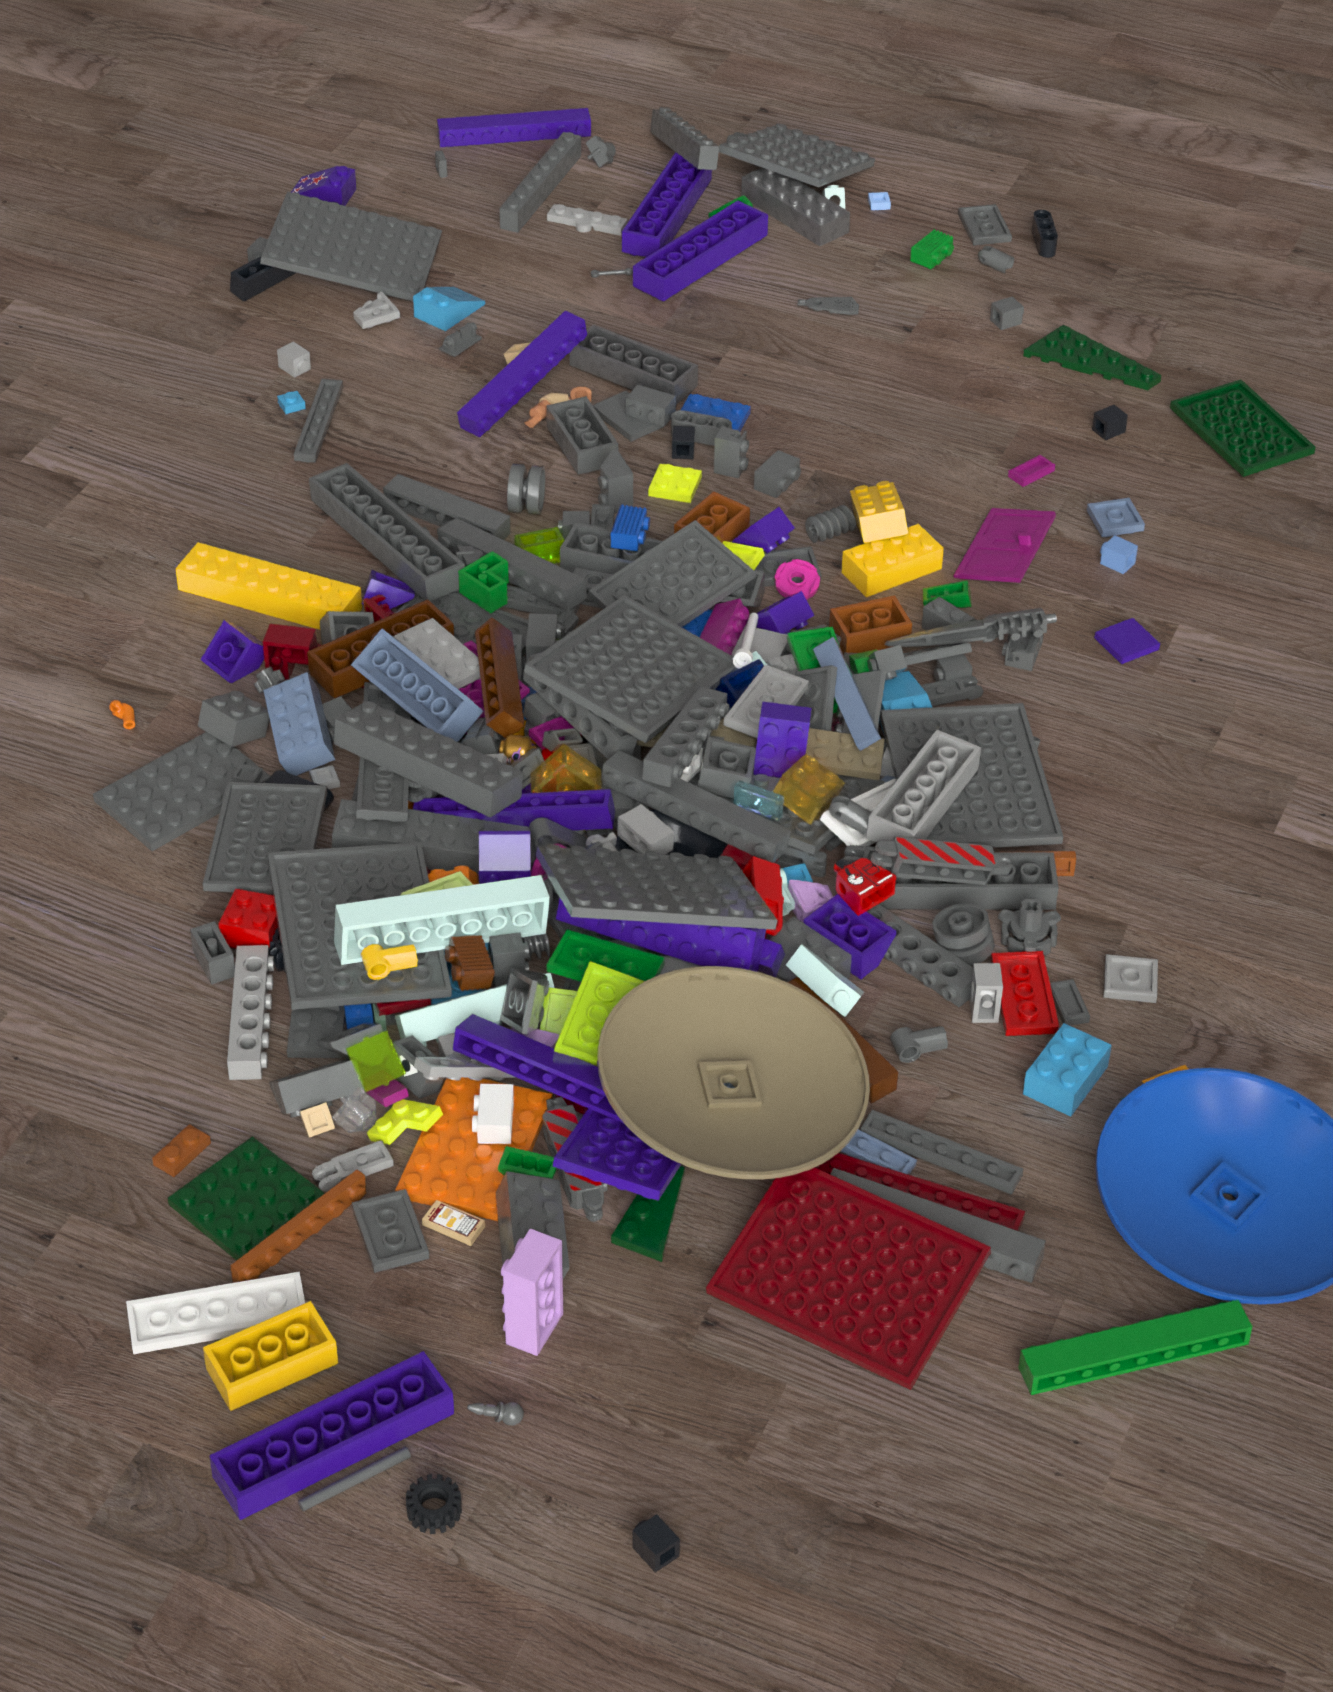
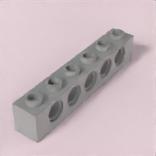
M268 945L237 946L227 1057L229 1080L262 1079L263 1068L268 1067L267 1052H264V1048H269V1033L265 1032V1030L270 1029L271 1023L270 1013H267V1009H272V995L268 994V990H273V975L269 974L275 968L274 956H269Z

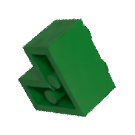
M492 551L458 571L459 593L490 614L508 603V561Z

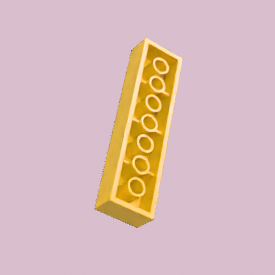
M199 542L176 567L177 584L180 591L319 630L320 620L328 611L360 612L362 610L361 587Z

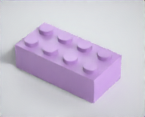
M529 1229L524 1239L520 1238L518 1240L511 1259H506L501 1269L504 1283L502 1287V1294L504 1295L502 1312L505 1313L503 1330L506 1332L507 1345L538 1356L563 1315L562 1240Z

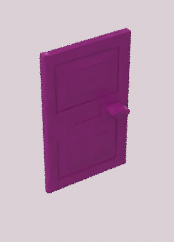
M991 508L953 577L955 579L1020 583L1056 517L1055 511Z

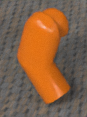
M119 700L112 701L109 705L112 714L123 720L124 728L133 729L135 727V714L132 706L121 703Z

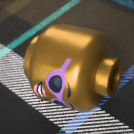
M509 735L505 740L501 741L499 753H504L507 757L506 764L511 765L529 750L536 748V746H532V741L528 736Z

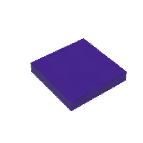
M1134 618L1095 632L1094 638L1121 664L1155 652L1160 648V643Z

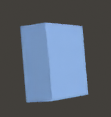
M888 192L868 193V202L871 210L890 209L891 202Z

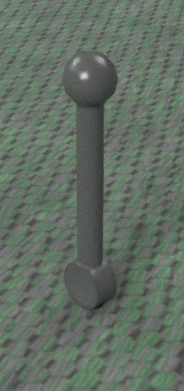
M629 267L626 270H592L591 277L596 278L599 275L614 274L631 275L633 270Z

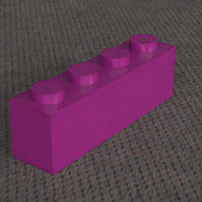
M741 599L716 604L699 638L731 655L749 619V611L743 605Z

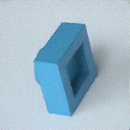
M298 391L287 392L277 396L278 404L285 414L306 409L305 401Z
M805 863L782 868L786 874L788 884L789 880L813 883Z

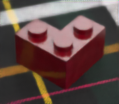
M269 624L263 639L265 669L272 667L273 671L280 669L285 678L284 680H289L296 663L309 665L307 652L317 648L316 629Z

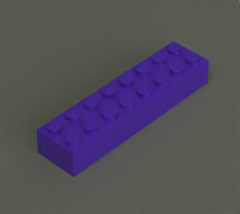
M675 152L623 229L622 252L634 256L648 257L670 243L712 180V170L697 169Z
M740 201L734 202L633 265V287L661 301L667 300L766 237L768 234V214Z
M560 898L556 920L700 966H725L755 972L759 969L766 929L571 917Z
M423 1351L209 1455L212 1477L239 1520H242L453 1415V1392Z

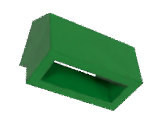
M877 649L849 655L850 667L854 674L870 672L867 663L869 660L868 656L874 651H878Z

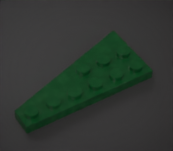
M1065 325L1060 326L1024 349L1023 357L1031 358L1033 355L1040 357L1041 361L1045 363L1055 361L1061 363L1063 368L1093 375L1095 372L1102 374L1103 378L1107 380L1117 378L1123 380L1125 385L1147 391L1161 382V374Z

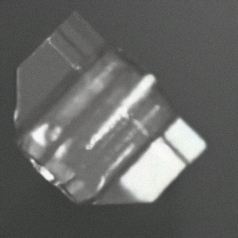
M360 1087L348 1099L341 1097L340 1100L343 1105L332 1116L333 1120L348 1133L364 1132L371 1129L377 1118L376 1101L368 1096Z

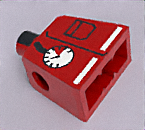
M860 858L852 864H849L844 859H840L834 865L833 870L837 873L836 892L858 916L895 894L896 875L881 866L873 864L867 858Z

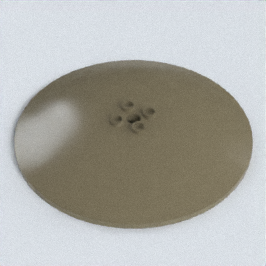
M702 966L674 970L658 975L633 988L615 1005L604 1023L597 1049L599 1078L603 1091L618 1117L637 1137L657 1152L689 1168L708 1174L728 1178L762 1180L781 1178L810 1170L838 1154L851 1141L863 1121L868 1106L870 1085L867 1065L859 1045L845 1024L823 1003L807 992L783 980L760 972L725 966ZM724 1083H731L735 1088H728Z

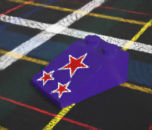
M335 166L303 176L291 193L295 192L303 196L315 197L323 201L335 202L345 206L356 191L355 169L347 168L346 166Z

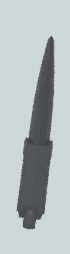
M1042 608L993 614L982 620L943 626L888 640L885 642V645L892 647L901 645V647L935 646L981 640L984 643L991 642L996 637L999 640H1004V634L1007 633L1010 639L1016 641L1020 638V635L1021 637H1026V631L1029 630L1035 637H1041L1043 633H1047V624L1056 623L1057 618L1055 613L1045 615Z

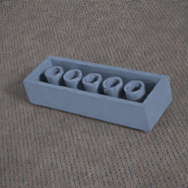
M384 629L379 631L351 664L359 673L423 726L445 737H450L456 742L462 738L484 712L471 699Z

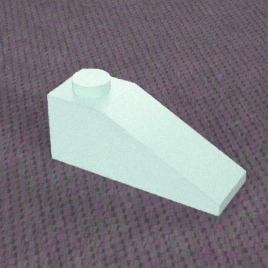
M803 944L800 945L786 964L820 998L844 1017L864 994V991Z

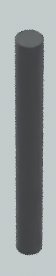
M405 1446L298 1500L300 1509L304 1512L411 1458L408 1448Z

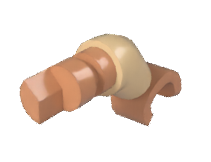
M576 387L572 389L570 397L565 393H548L530 410L531 417L524 423L530 428L536 426L547 416V405L585 396L591 402V390L586 387Z

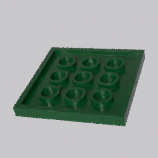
M252 1136L169 1196L168 1204L237 1261L325 1193Z

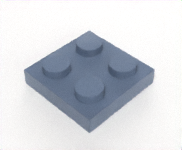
M1130 498L1087 505V512L1101 537L1144 531L1145 523Z

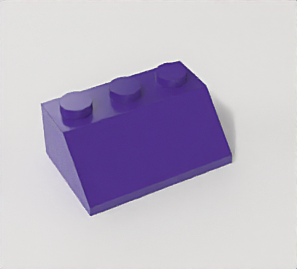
M839 894L835 895L804 919V924L852 955L850 973L859 979H863L879 966L897 933L896 930L868 912L858 916Z

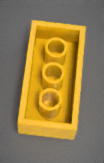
M881 481L876 486L871 487L866 485L857 486L855 490L850 491L854 517L863 543L908 534L904 507L893 482Z
M919 524L907 528L908 534L867 542L843 551L841 573L865 597H869L941 570L944 548Z
M311 1301L203 1347L206 1370L230 1411L338 1364L336 1341Z

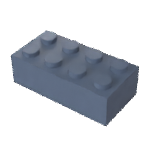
M308 672L263 690L279 762L287 773L297 776L335 760L319 689Z

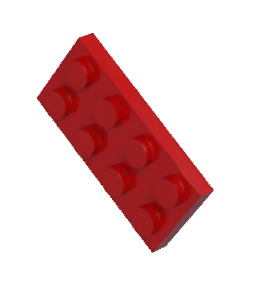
M1043 951L992 953L991 963H1000L1003 990L1000 1010L1005 1035L1056 1034L1059 1030V1023Z

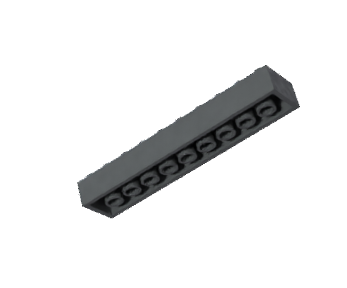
M348 463L309 478L311 500L424 600L434 601L459 590L458 571L463 569L465 564Z

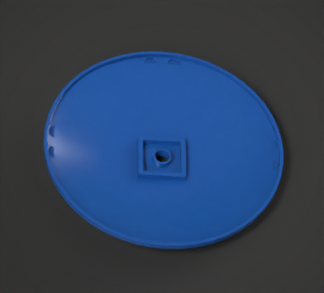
M1219 1068L1188 1069L1159 1076L1134 1089L1116 1106L1106 1121L1098 1142L1095 1163L1097 1186L1105 1210L1116 1230L1126 1243L1149 1265L1186 1288L1225 1301L1239 1300L1240 1303L1279 1304L1296 1301L1312 1296L1333 1284V1119L1324 1110L1303 1095L1278 1082L1247 1072ZM1229 1193L1234 1196L1235 1200H1227L1222 1194Z

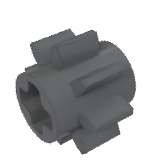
M269 667L256 675L258 681L254 685L260 694L264 692L263 690L280 684L285 678L280 669L273 671L272 667Z

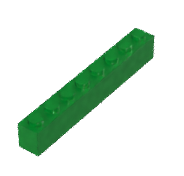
M1239 1300L1220 1302L1213 1306L1194 1308L1190 1311L1174 1315L1168 1314L1153 1320H1141L1131 1325L1116 1326L1096 1333H1085L1079 1337L1066 1340L1059 1339L1053 1343L1040 1346L1033 1345L1021 1350L1018 1368L1030 1395H1035L1249 1345L1253 1326Z

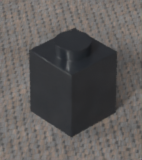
M1116 405L1106 407L1094 412L1092 430L1105 441L1126 432L1128 415Z
M673 426L672 459L694 460L695 427Z
M656 1514L649 1520L639 1522L632 1530V1548L656 1573L680 1557V1538Z

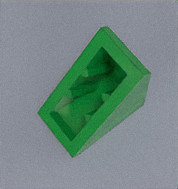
M506 1146L498 1165V1171L502 1175H505L506 1171L550 1179L554 1178L557 1168L553 1167L554 1157Z

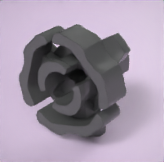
M1028 898L1020 902L1019 910L1012 912L1011 910L1003 909L998 915V919L1003 922L1001 944L1004 946L1008 945V952L1043 951L1044 956L1050 954L1051 947L1057 945L1058 933L1056 923L1061 921L1059 913L1056 910L1047 913L1042 912V902L1038 899ZM1011 931L1014 935V938L1009 937V933ZM1048 934L1050 938L1043 941L1044 937Z

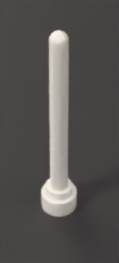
M757 613L749 615L741 649H738L733 657L734 666L741 670L748 669L752 664L753 655L750 649L758 621Z

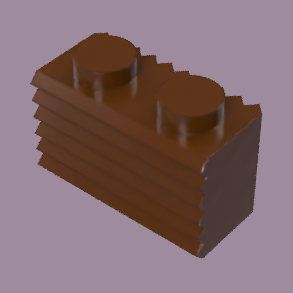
M482 935L451 937L449 946L445 948V959L447 962H451L452 979L458 982L460 990L466 989L468 991L471 989L473 991L474 989L479 990L481 988L483 990L486 988L488 990L491 988L495 971Z

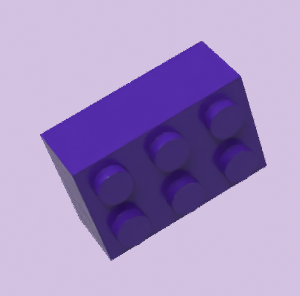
M762 701L753 775L764 774L777 778L789 777L799 780V786H802L812 708Z

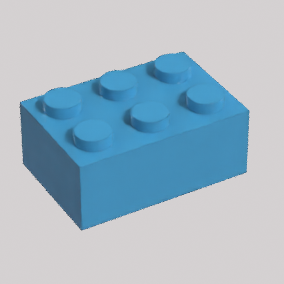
M1063 1023L1026 1072L1023 1095L1071 1117L1107 1069L1112 1045Z

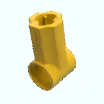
M372 944L365 947L361 952V958L368 977L373 980L383 979L390 971L417 967L418 960L414 944L383 949L381 945Z

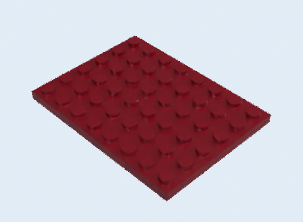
M814 1167L795 1175L775 1178L706 1286V1293L911 1390L991 1254V1247Z

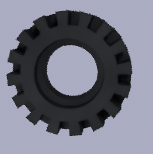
M428 1474L425 1481L421 1476L417 1479V1485L413 1482L410 1485V1491L407 1490L406 1509L409 1522L412 1521V1526L415 1529L420 1525V1532L423 1533L426 1532L427 1528L430 1529V1534H436L435 1529L439 1528L440 1532L444 1533L446 1532V1525L452 1529L455 1526V1521H459L460 1513H462L461 1492L458 1489L457 1483L452 1484V1479L449 1477L443 1481V1475L437 1474V1479H432V1474ZM432 1498L442 1499L446 1503L443 1507L436 1510H429L422 1506L423 1502Z

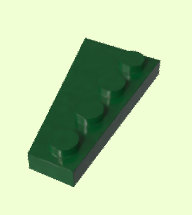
M679 1167L659 1201L645 1198L639 1194L636 1195L611 1235V1243L657 1261H663L665 1246L668 1242L671 1223L675 1215L676 1203L678 1202L685 1176V1167Z

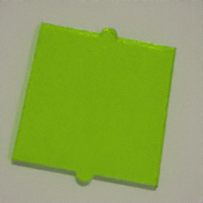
M387 1030L371 1038L364 1037L362 1042L345 1049L365 1093L381 1085L387 1086L389 1081L406 1074Z

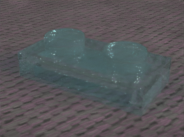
M740 780L734 788V804L777 821L783 816L784 796Z

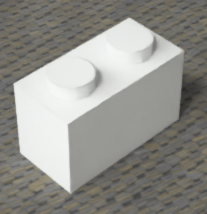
M480 1084V1095H474V1111H478V1116L473 1115L472 1132H477L479 1144H511L514 1109L513 1084Z

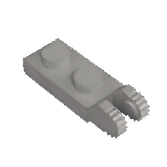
M380 1140L332 1158L331 1161L314 1168L312 1175L314 1179L320 1181L319 1188L321 1191L328 1192L357 1169L365 1176L390 1168L394 1166V1163L383 1141Z

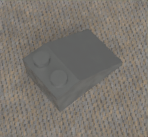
M510 968L500 1020L522 1034H529L538 1029V1024L544 1016L543 999L549 991L548 976L540 972Z

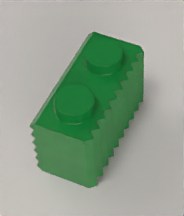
M932 230L911 247L910 261L932 270L945 257L952 254L954 250L953 237L949 236V234L946 235V233L943 234L942 231Z

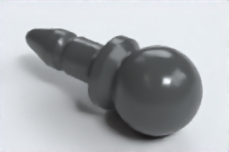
M498 1401L496 1406L473 1403L467 1406L468 1410L477 1415L495 1416V1422L503 1421V1423L510 1426L519 1424L524 1416L523 1408L516 1402L504 1404L502 1401Z

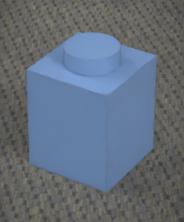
M1114 535L1108 542H1104L1100 549V554H1102L1100 564L1124 574L1136 562L1138 545Z

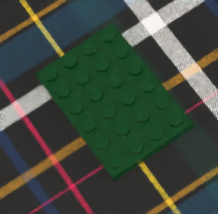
M1241 379L1173 400L1170 403V409L1243 477L1315 454L1316 446Z

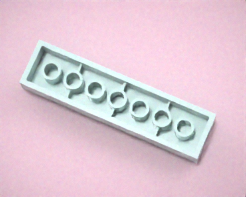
M538 875L335 905L334 944L341 965L363 962L361 952L365 947L372 944L381 945L383 949L414 944L416 953L445 949L446 946H449L451 937L482 935L484 943H489V936L521 933V937L546 934L550 896L542 876Z

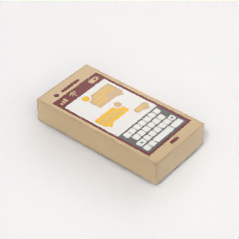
M436 1200L422 1218V1225L472 1246L485 1228V1220Z

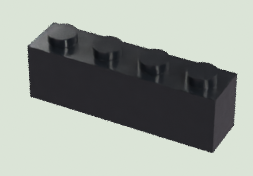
M260 256L231 272L230 292L242 301H246L296 274V272L260 264Z

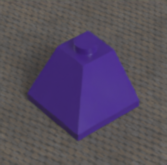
M371 570L363 594L362 604L364 605L363 599L365 598L369 599L377 595H384L386 599L377 604L387 603L391 609L412 600L415 596V591L401 580Z

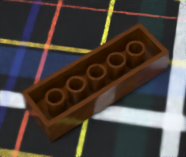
M427 599L308 651L309 674L334 699L364 686L365 682H370L351 664L381 629H384L394 638L395 635L433 618L454 636V623Z

